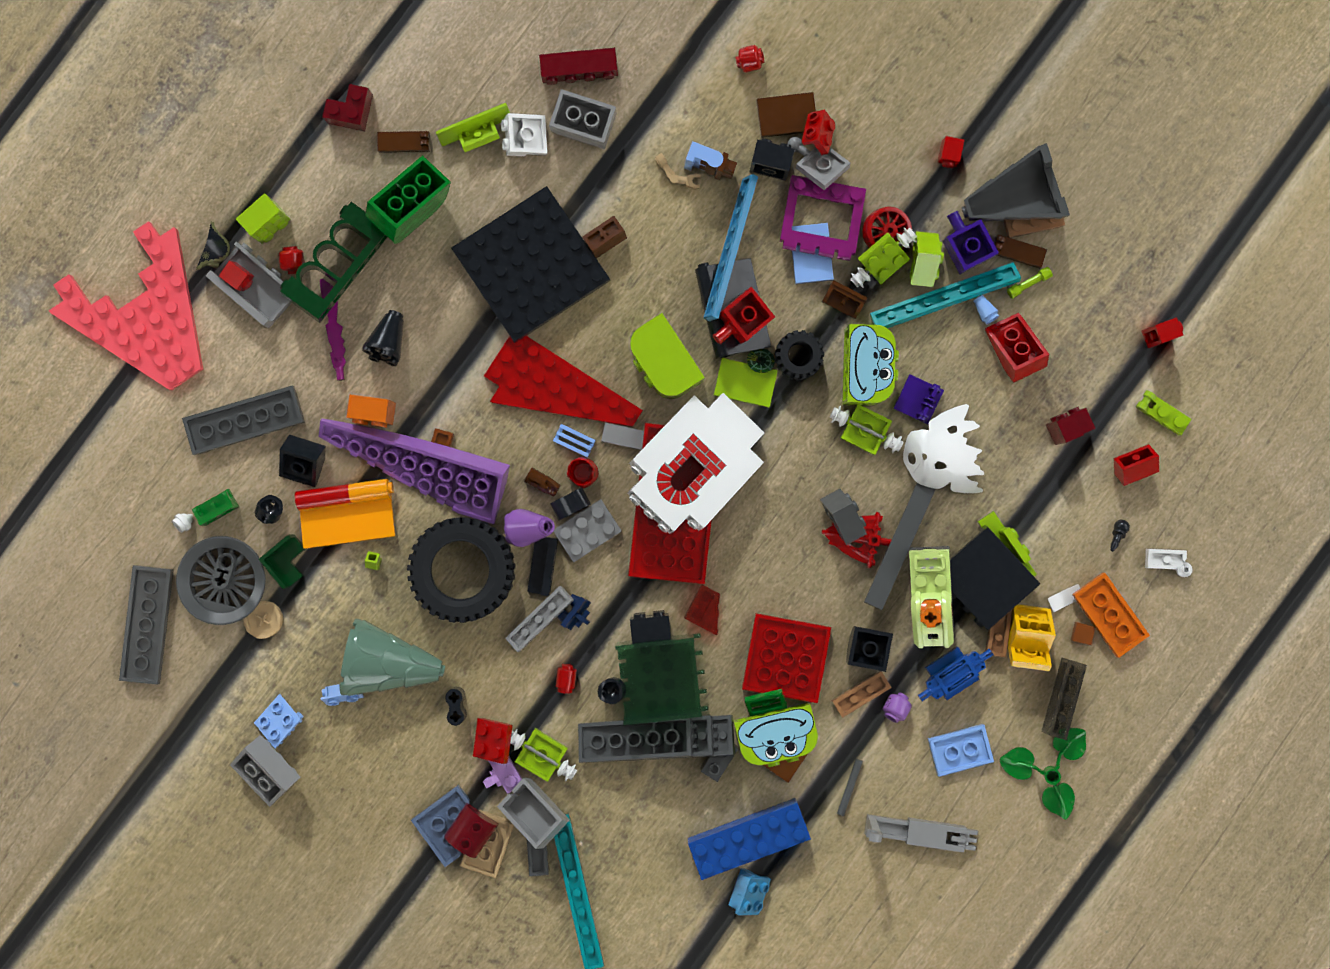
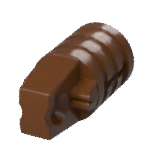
M533 467L524 480L525 483L533 486L535 489L553 497L561 486L552 478Z

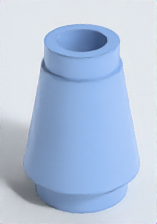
M984 295L979 296L973 301L982 322H985L986 325L999 317L998 310Z

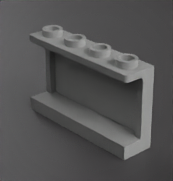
M235 242L236 248L215 272L210 270L206 277L263 326L270 328L291 304L280 293V286L283 283V280L280 278L282 274L273 267L270 270L266 266L267 262L259 255L255 257L251 253L253 250L247 244L243 243L241 245ZM229 260L237 262L254 275L253 283L247 290H236L219 277V274Z

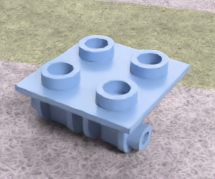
M279 694L254 724L276 749L279 744H283V740L287 736L291 735V731L295 730L299 722L303 721L302 718L304 716L300 712L296 713Z

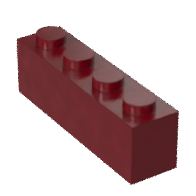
M615 47L539 55L542 82L547 85H555L563 81L575 83L577 80L590 82L594 81L595 78L610 80L618 76Z

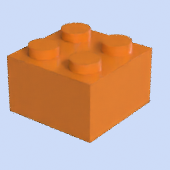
M350 394L346 418L352 419V423L368 426V422H371V425L375 427L387 428V425H393L396 403L389 399Z

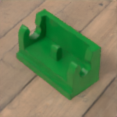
M226 489L217 496L194 507L192 511L200 526H207L239 508V505L230 489Z

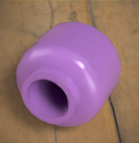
M898 693V695L890 694L883 706L884 716L895 723L904 721L912 708L911 703L908 701V696L903 693Z

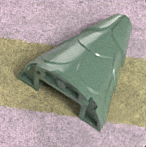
M354 620L353 626L355 628L350 629L343 657L341 676L344 680L340 682L341 695L353 696L399 687L409 688L437 682L440 676H444L445 665H442L443 662L414 644L410 645L397 636L385 632L366 620Z

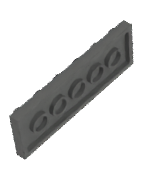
M293 385L182 418L192 455H198L305 423L295 386Z
M133 565L119 681L160 684L174 569Z

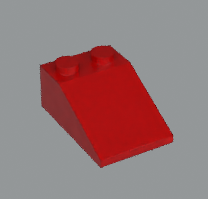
M1016 313L985 328L1003 369L1013 383L1047 367L1050 354L1020 313Z

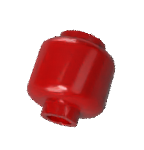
M756 45L740 48L738 56L735 57L737 67L742 68L745 73L759 70L762 64L765 63L763 51Z
M298 246L282 247V251L278 253L280 269L288 271V274H296L299 266L305 263L303 251L298 249Z

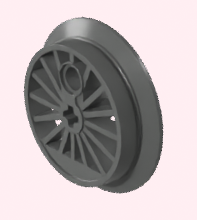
M215 536L196 543L185 553L177 570L176 587L182 604L195 618L208 624L227 625L244 619L258 606L265 590V571L262 563L258 560L259 556L248 544L233 537ZM224 548H230L229 553H224ZM215 549L218 550L217 560L211 552ZM235 550L240 552L241 555L238 556L237 554H235ZM205 555H207L214 568L202 560ZM227 557L231 558L232 563L230 566H227L225 563ZM246 557L250 563L237 570L240 563ZM198 564L204 567L211 574L196 571ZM250 567L253 568L254 574L236 576ZM194 575L206 577L211 580L194 582ZM255 578V585L238 582L236 580ZM212 584L196 593L195 586ZM237 586L252 589L251 596ZM214 589L208 598L200 597ZM236 593L247 600L244 605H242ZM230 596L236 606L231 605Z

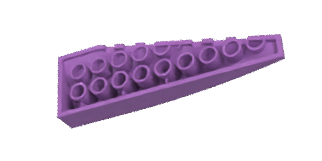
M320 420L319 437L340 449L348 450L356 458L358 456L367 461V464L381 468L382 472L409 487L413 486L419 489L420 493L425 496L427 494L437 499L436 502L442 505L446 504L452 507V510L456 513L488 523H495L507 483L510 465L398 433L334 420Z

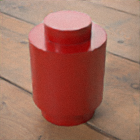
M562 664V667H558L556 679L557 692L573 693L577 672L573 665Z

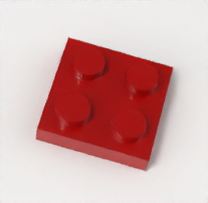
M477 718L473 757L507 764L513 725L486 718Z

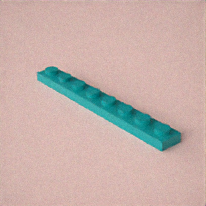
M1014 262L871 312L870 318L873 325H881L888 329L1020 282L1021 276Z
M570 819L555 835L554 839L584 968L597 969L604 967V960Z

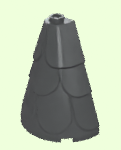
M1047 143L1036 147L1018 162L1009 166L994 179L987 181L964 199L965 206L961 207L964 218L968 217L969 221H978L980 219L982 221H1004L1005 219H1061L1070 216L1065 198L1061 197L1052 169L1053 160Z

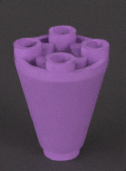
M525 509L513 510L504 517L506 542L516 547H525L552 534L555 529L553 520Z

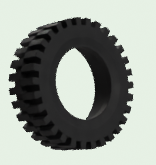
M472 518L446 519L424 531L425 534L418 537V543L413 545L412 550L414 551L412 554H409L408 558L411 562L410 565H407V571H410V576H407V578L412 583L410 589L411 592L415 591L416 596L414 598L416 601H421V607L424 610L428 609L430 611L429 614L432 616L437 615L439 616L438 619L449 620V622L453 623L475 621L495 611L508 597V593L513 587L512 582L515 579L514 569H516V566L513 563L514 554L510 551V545L504 540L505 537L495 527H491L490 524ZM455 541H466L476 545L483 551L489 564V576L485 586L479 593L466 599H455L445 595L438 589L432 577V563L436 554L442 547Z

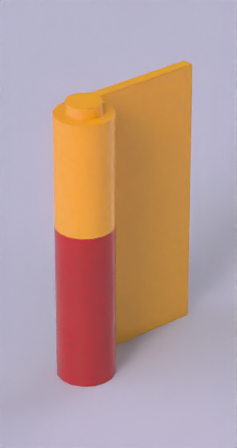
M388 479L296 491L295 504L300 511L303 549L395 537L391 493H394L393 483L389 482Z

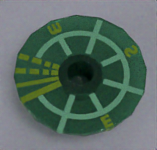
M759 349L749 352L747 363L755 372L766 373L774 367L775 358L769 350Z

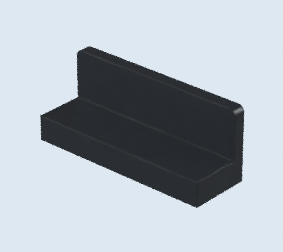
M545 537L534 543L527 590L529 593L550 596L558 546L557 538Z

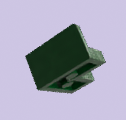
M289 534L258 560L280 587L287 589L304 576L292 561L306 549H303V544L295 534Z

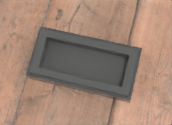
M527 840L529 876L549 875L547 845L543 849H535Z

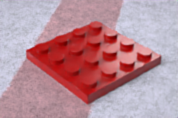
M755 613L742 690L765 693L782 689L783 695L786 698L818 703L832 627Z

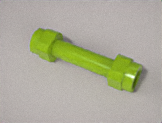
M1049 267L1041 269L1037 275L1019 285L1014 284L1007 288L1008 295L1012 299L1022 294L1023 290L1041 280L1044 282L1053 276L1052 271Z

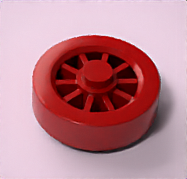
M883 207L873 211L866 218L863 225L865 244L870 248L875 244L874 239L882 238L887 232L896 242H900L896 237L897 233L902 235L904 227L906 230L912 229L910 219L902 210L896 207ZM876 222L880 227L873 226V223ZM872 230L878 231V234L872 236Z

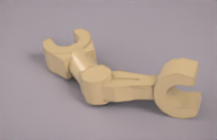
M662 153L655 157L657 164L663 168L671 184H686L687 187L694 190L700 188V185H695L692 181L693 179H700V174H690L687 177L675 175V172L669 167Z

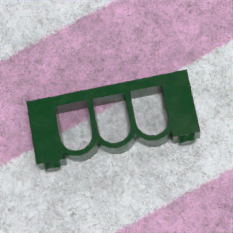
M352 201L349 205H344L340 210V220L335 222L330 229V240L322 241L315 246L313 250L314 261L303 263L296 272V279L291 276L289 280H284L280 286V293L284 298L319 323H321L388 238L366 218V212ZM342 229H351L369 243L356 257L335 241L337 232ZM333 249L352 262L341 278L319 262V256L324 250ZM317 270L336 283L324 299L302 283V277L307 271Z

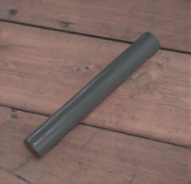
M855 759L837 814L841 816L845 815L863 763L862 760Z

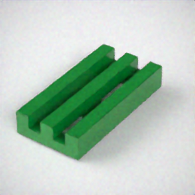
M782 689L745 697V704L750 716L787 708V702L785 701Z

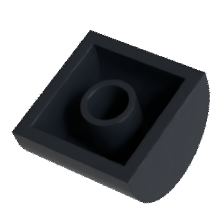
M853 626L847 648V664L886 672L893 633Z

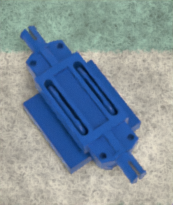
M959 647L953 648L925 667L931 677L925 682L927 689L918 694L919 699L923 702L930 696H933L935 699L944 696L946 700H949L980 680L978 673L986 668L984 661L994 656V654L988 649L982 654L972 651L969 654L963 655Z

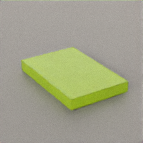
M722 358L714 396L719 397L724 393L731 400L770 408L778 370L767 368L762 370L761 373L759 369L752 368V364Z

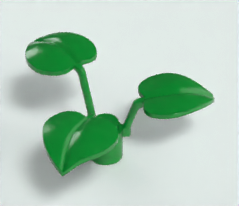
M1067 728L1055 735L1053 747L1060 751L1055 766H1047L1042 770L1033 765L1035 761L1034 755L1024 747H1016L1000 757L999 760L1003 769L1016 779H1029L1032 775V769L1043 774L1047 783L1053 785V787H1047L1044 790L1042 802L1050 812L1065 820L1073 810L1075 794L1067 783L1057 785L1061 780V774L1058 769L1060 768L1062 755L1068 760H1077L1085 753L1086 731L1080 728Z

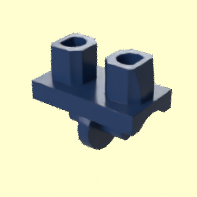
M572 594L571 597L574 601L570 604L573 606L571 611L568 612L564 609L557 616L562 622L560 625L569 630H572L574 626L579 628L582 623L588 625L590 621L587 619V616L590 612L587 608L591 604L588 599Z

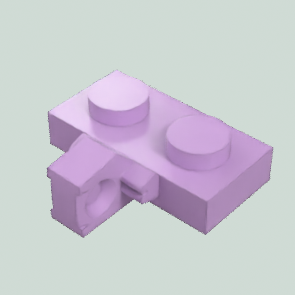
M509 756L507 764L489 761L493 770L490 771L491 776L484 779L483 783L486 788L495 783L498 787L502 785L508 794L522 780V777Z

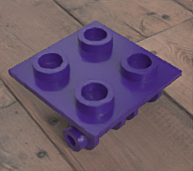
M909 374L893 409L928 425L944 390L937 384L932 385Z

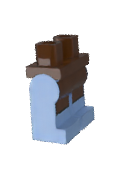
M692 141L685 160L684 169L691 171L692 167L704 170L710 176H715L717 180H720L721 176L732 179L737 162L729 160L728 153L724 152L722 155L717 150Z

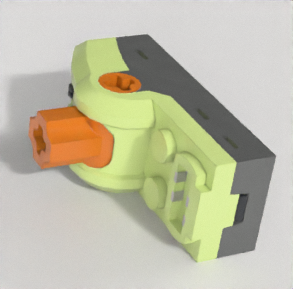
M950 546L910 547L911 615L914 644L918 648H923L924 646H944L949 648L954 643Z

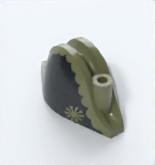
M212 221L207 242L196 270H201L205 266L218 269L219 264L223 263L229 256V243L216 230L215 224Z

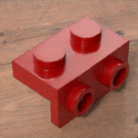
M825 109L808 114L802 138L803 145L814 144L821 155L829 154L835 130V122Z

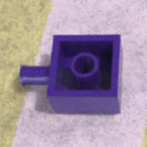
M958 211L947 216L955 232L947 236L942 242L959 274L992 259L999 253L981 219L965 226Z

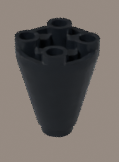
M389 310L363 344L362 351L369 355V360L374 362L381 360L388 365L397 366L401 358L404 323L403 315L400 312Z

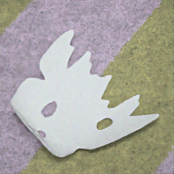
M965 404L947 410L929 421V430L911 431L907 436L903 461L913 479L920 485L940 489L951 482L950 489L953 492H983V489L977 487L978 482L971 481L966 477L984 475V472L980 470V466L974 463L977 459V454L981 453L982 450L966 445L967 438L963 437L964 433L980 427L975 421H964L969 405ZM951 426H956L957 432L950 434L947 429ZM910 453H913L916 457V462L913 465L908 460ZM923 453L927 455V459L923 460L922 457ZM938 461L946 464V468L935 469V463Z

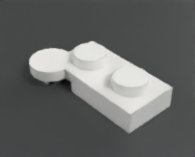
M1146 549L1145 568L1176 569V573L1180 577H1188L1192 573V566L1185 562L1187 559L1186 550Z

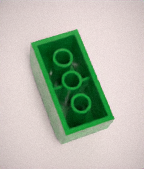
M422 155L367 201L365 216L394 244H397L409 236L440 208L447 198L451 181Z

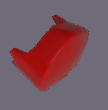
M585 457L574 459L567 468V477L580 488L591 486L599 475L596 464L591 459Z

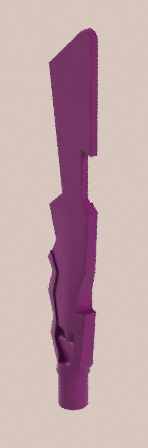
M320 279L321 297L323 299L334 287L324 279ZM337 301L328 313V323L325 326L328 341L332 348L330 356L333 368L336 371L337 381L345 380L344 366L346 360L344 355L346 349L343 345L345 340L341 336L343 327L337 323Z

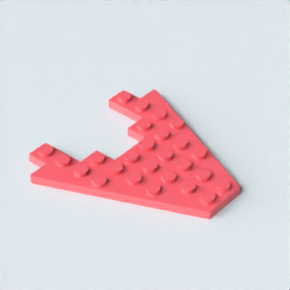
M148 221L133 231L153 262L152 265L138 273L148 288L147 291L120 309L116 308L107 295L91 305L74 277L68 274L53 284L63 301L50 309L49 312L165 388L173 390L202 371L203 364L179 232L173 227L160 236L153 224Z

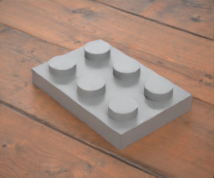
M600 499L554 529L553 532L574 563L622 530Z

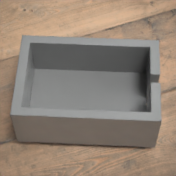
M523 778L512 790L514 794H508L497 807L535 849H543L570 819L531 778Z

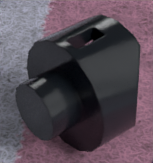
M267 495L260 499L254 511L256 518L265 524L276 523L283 511L282 500L274 495Z
M610 677L598 686V697L605 703L616 704L625 697L626 685L621 679Z

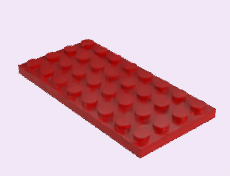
M645 423L642 449L665 425ZM691 455L672 475L671 486L677 491H684L705 468ZM636 505L628 576L705 584L712 520L702 530L698 531L690 527L687 523L688 520L685 519L674 532L669 534L668 532H663L658 527L659 523L654 519L648 518L640 505Z

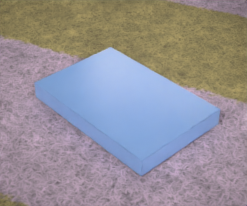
M828 223L792 226L794 231L829 237ZM797 245L796 251H792L795 284L834 280L832 258L819 256V249H815V254L799 252L800 246Z
M984 724L927 738L938 777L994 762Z

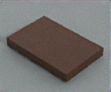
M814 92L758 98L757 109L761 138L804 133L808 114L816 112Z

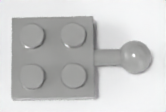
M792 137L788 141L791 148L795 149L794 152H799L804 156L796 164V169L823 190L850 168L851 163L832 148H830L829 154L821 155L816 147L812 151L805 148L802 140L798 137Z

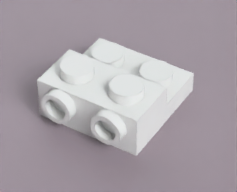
M508 113L501 122V130L505 131L502 148L506 150V156L547 154L545 115Z

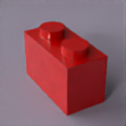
M1177 317L1142 330L1148 348L1184 336L1183 325L1178 321Z
M1149 444L1113 458L1114 474L1123 486L1159 472V455Z

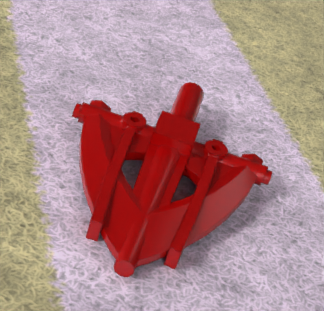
M876 512L875 515L862 516L866 523L864 529L867 534L853 541L863 544L860 548L853 547L850 544L846 545L840 538L833 522L832 526L826 530L822 529L821 533L829 540L828 544L836 546L849 557L867 564V568H871L876 564L874 560V554H877L875 547H879V545L889 546L891 539L882 538L881 535H877L878 531H881L879 522L883 519V516H880V512Z

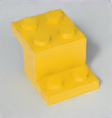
M1017 604L1012 609L1013 623L1008 637L1011 666L1050 671L1052 664L1049 651L1056 637L1051 609Z

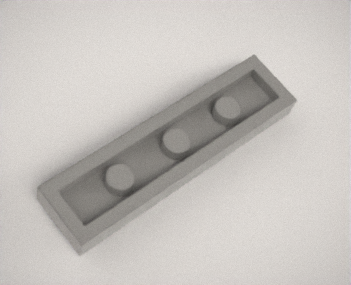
M559 586L505 639L517 652H521L574 599L562 586Z

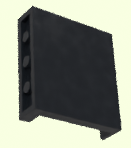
M984 525L971 541L950 558L952 598L954 600L958 598L963 603L961 608L967 614L971 612L976 617L974 622L980 628L985 627L989 630L1040 585V582L1000 539Z

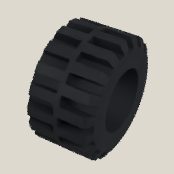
M796 330L786 334L780 340L775 350L774 360L777 363V369L782 372L783 376L799 381L808 379L820 369L824 361L823 345L819 343L818 337L815 338L813 336V333H806L805 330L798 332ZM802 345L809 351L810 360L805 366H796L789 360L788 352L792 346Z

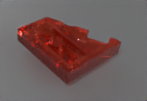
M701 584L684 619L718 635L720 593Z

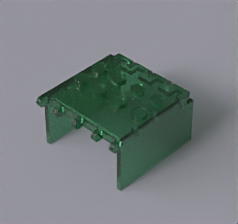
M701 633L671 636V639L639 643H632V640L616 643L615 650L618 651V660L626 659V662L619 663L620 679L628 678V681L624 682L626 685V695L624 698H630L629 701H623L624 715H626L623 719V725L702 717V711L709 710L708 706L700 705L699 694L707 693V689H699L697 675L705 674V670H697L695 655H703L702 650L695 651L694 638H700Z

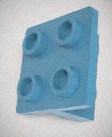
M741 868L728 904L736 909L735 914L739 916L758 915L763 908V901L769 890L771 878L760 877L745 868Z

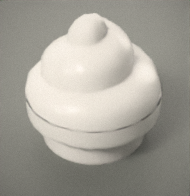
M183 513L174 516L175 519L172 520V523L179 532L182 533L191 528L192 514Z

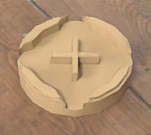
M267 600L260 601L254 611L243 619L244 626L250 635L258 639L270 638L281 629L283 614L275 603Z

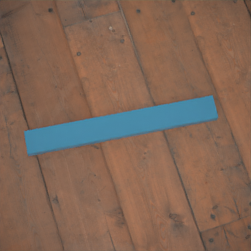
M754 174L742 179L703 317L707 321L719 319L758 180V176Z

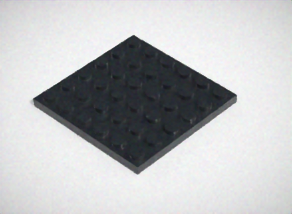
M547 186L451 247L514 343L610 281L609 276Z

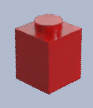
M945 136L941 143L937 163L942 164L946 168L956 167L961 159L964 139Z
M229 260L219 274V277L236 290L245 291L252 285L254 275L237 262Z

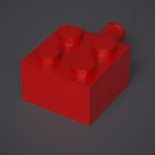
M751 286L721 310L719 317L725 323V326L713 334V338L718 344H722L723 341L733 334L742 344L772 321L775 315Z

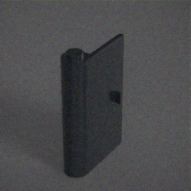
M751 258L734 262L721 310L751 286L759 295ZM708 262L699 264L698 268L695 269L704 312L718 268V264L709 265ZM720 317L716 320L707 321L715 359L771 347L767 325L742 344L733 334L723 341L722 344H718L713 338V334L724 327L725 323Z

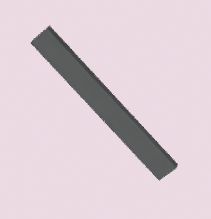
M916 483L864 603L883 610L936 489Z

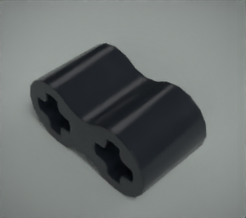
M583 487L555 500L550 505L558 521L591 505Z
M453 687L445 696L446 702L449 705L447 721L451 725L457 726L467 717V712L463 706L465 691L461 687ZM454 692L460 696L456 701L454 697H451ZM456 711L458 715H461V717L458 720L455 716L453 717V714Z

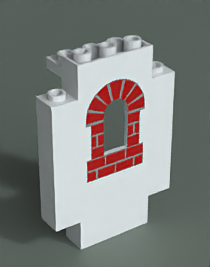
M724 393L709 408L694 395L629 463L632 471L642 476L640 481L628 491L629 499L635 505H640L644 509L645 515L659 523L658 527L665 533L671 534L685 519L688 520L687 523L690 527L700 531L764 463L750 449L764 432ZM692 455L705 469L687 489L677 491L671 486V477Z

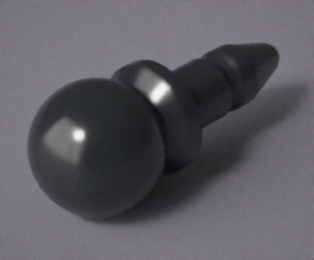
M1120 519L1114 524V530L1112 531L1114 537L1110 547L1112 552L1118 548L1121 539H1124L1126 533L1130 530V524L1126 520Z

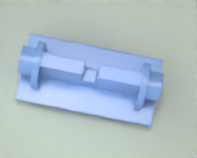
M337 684L326 686L325 689H322L323 697H321V700L328 706H336L339 702H356L359 698H364V695H341L340 685Z

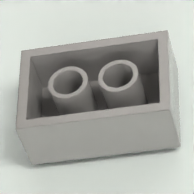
M561 89L549 127L552 133L605 149L617 114L616 107Z
M261 735L247 745L230 764L269 807L283 796L300 778L297 771Z

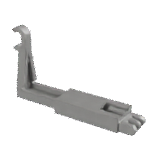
M867 814L864 834L872 842H882V838L905 841L909 845L964 853V849L976 850V846L970 845L969 842L977 843V838L970 837V834L978 835V830L967 829L963 825L908 817L907 820ZM947 831L959 833V837L951 835L950 840H946Z

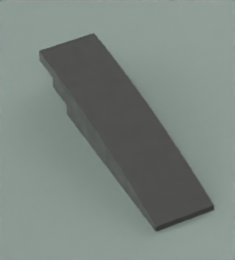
M733 715L678 716L578 724L579 763L735 755Z

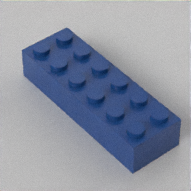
M796 798L689 837L688 845L700 878L704 880L811 840Z

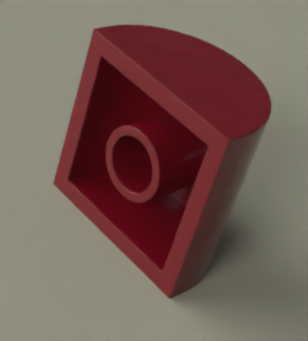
M466 803L444 837L450 845L471 858H476L499 823Z

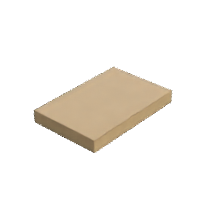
M479 810L499 823L479 855L476 858H471L463 854L460 866L496 878L514 825L508 819Z

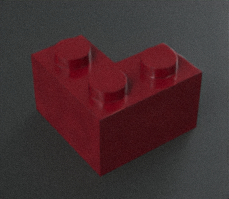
M349 84L346 102L326 99L323 113L324 120L331 125L365 132L373 94L367 87Z
M1078 406L1068 410L1069 414L1066 412L1050 418L1051 422L1047 423L1046 426L1055 445L1070 442L1096 429L1087 408L1079 409Z

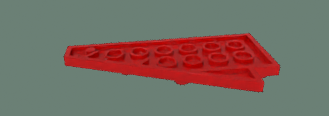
M509 336L484 374V377L499 386L490 400L493 404L630 427L634 426L643 412L639 407L528 336H525L516 343Z

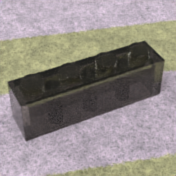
M1061 658L1042 727V732L1067 740L1087 668L1086 664Z

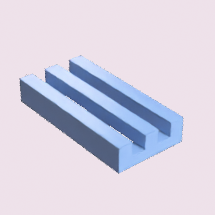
M563 424L560 425L553 439L554 442L587 458L596 441ZM563 429L589 441L590 444L587 445L562 433ZM561 436L586 448L587 451L584 452L559 440V437Z

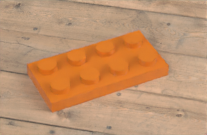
M1101 573L1072 594L1116 657L1120 658L1150 636L1106 573Z

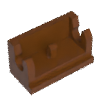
M612 216L582 236V238L597 259L627 239V236L615 216Z
M833 280L822 302L856 319L867 297Z

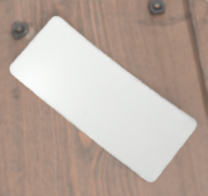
M1079 584L1048 598L1053 612L1076 602L1072 594L1080 589Z

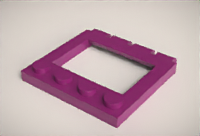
M791 175L779 241L783 242L782 249L796 251V246L799 245V252L815 254V249H819V256L833 258L834 252H837V259L850 261L851 255L854 256L856 254L866 189L832 183L823 190L809 178ZM804 195L814 199L830 200V202L847 203L853 206L848 239L841 240L792 230L797 197Z

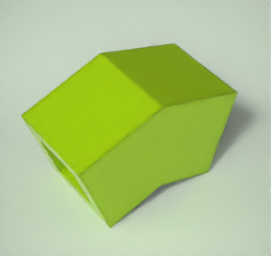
M368 551L365 558V568L379 570L382 560L380 554Z

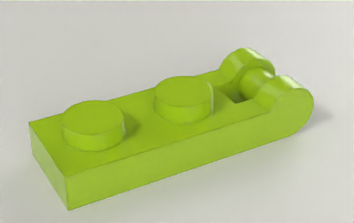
M1146 390L1143 394L1144 398L1141 402L1137 403L1136 408L1175 434L1182 435L1192 419L1158 398L1153 392ZM1150 402L1153 403V406L1151 408H1149L1148 406Z

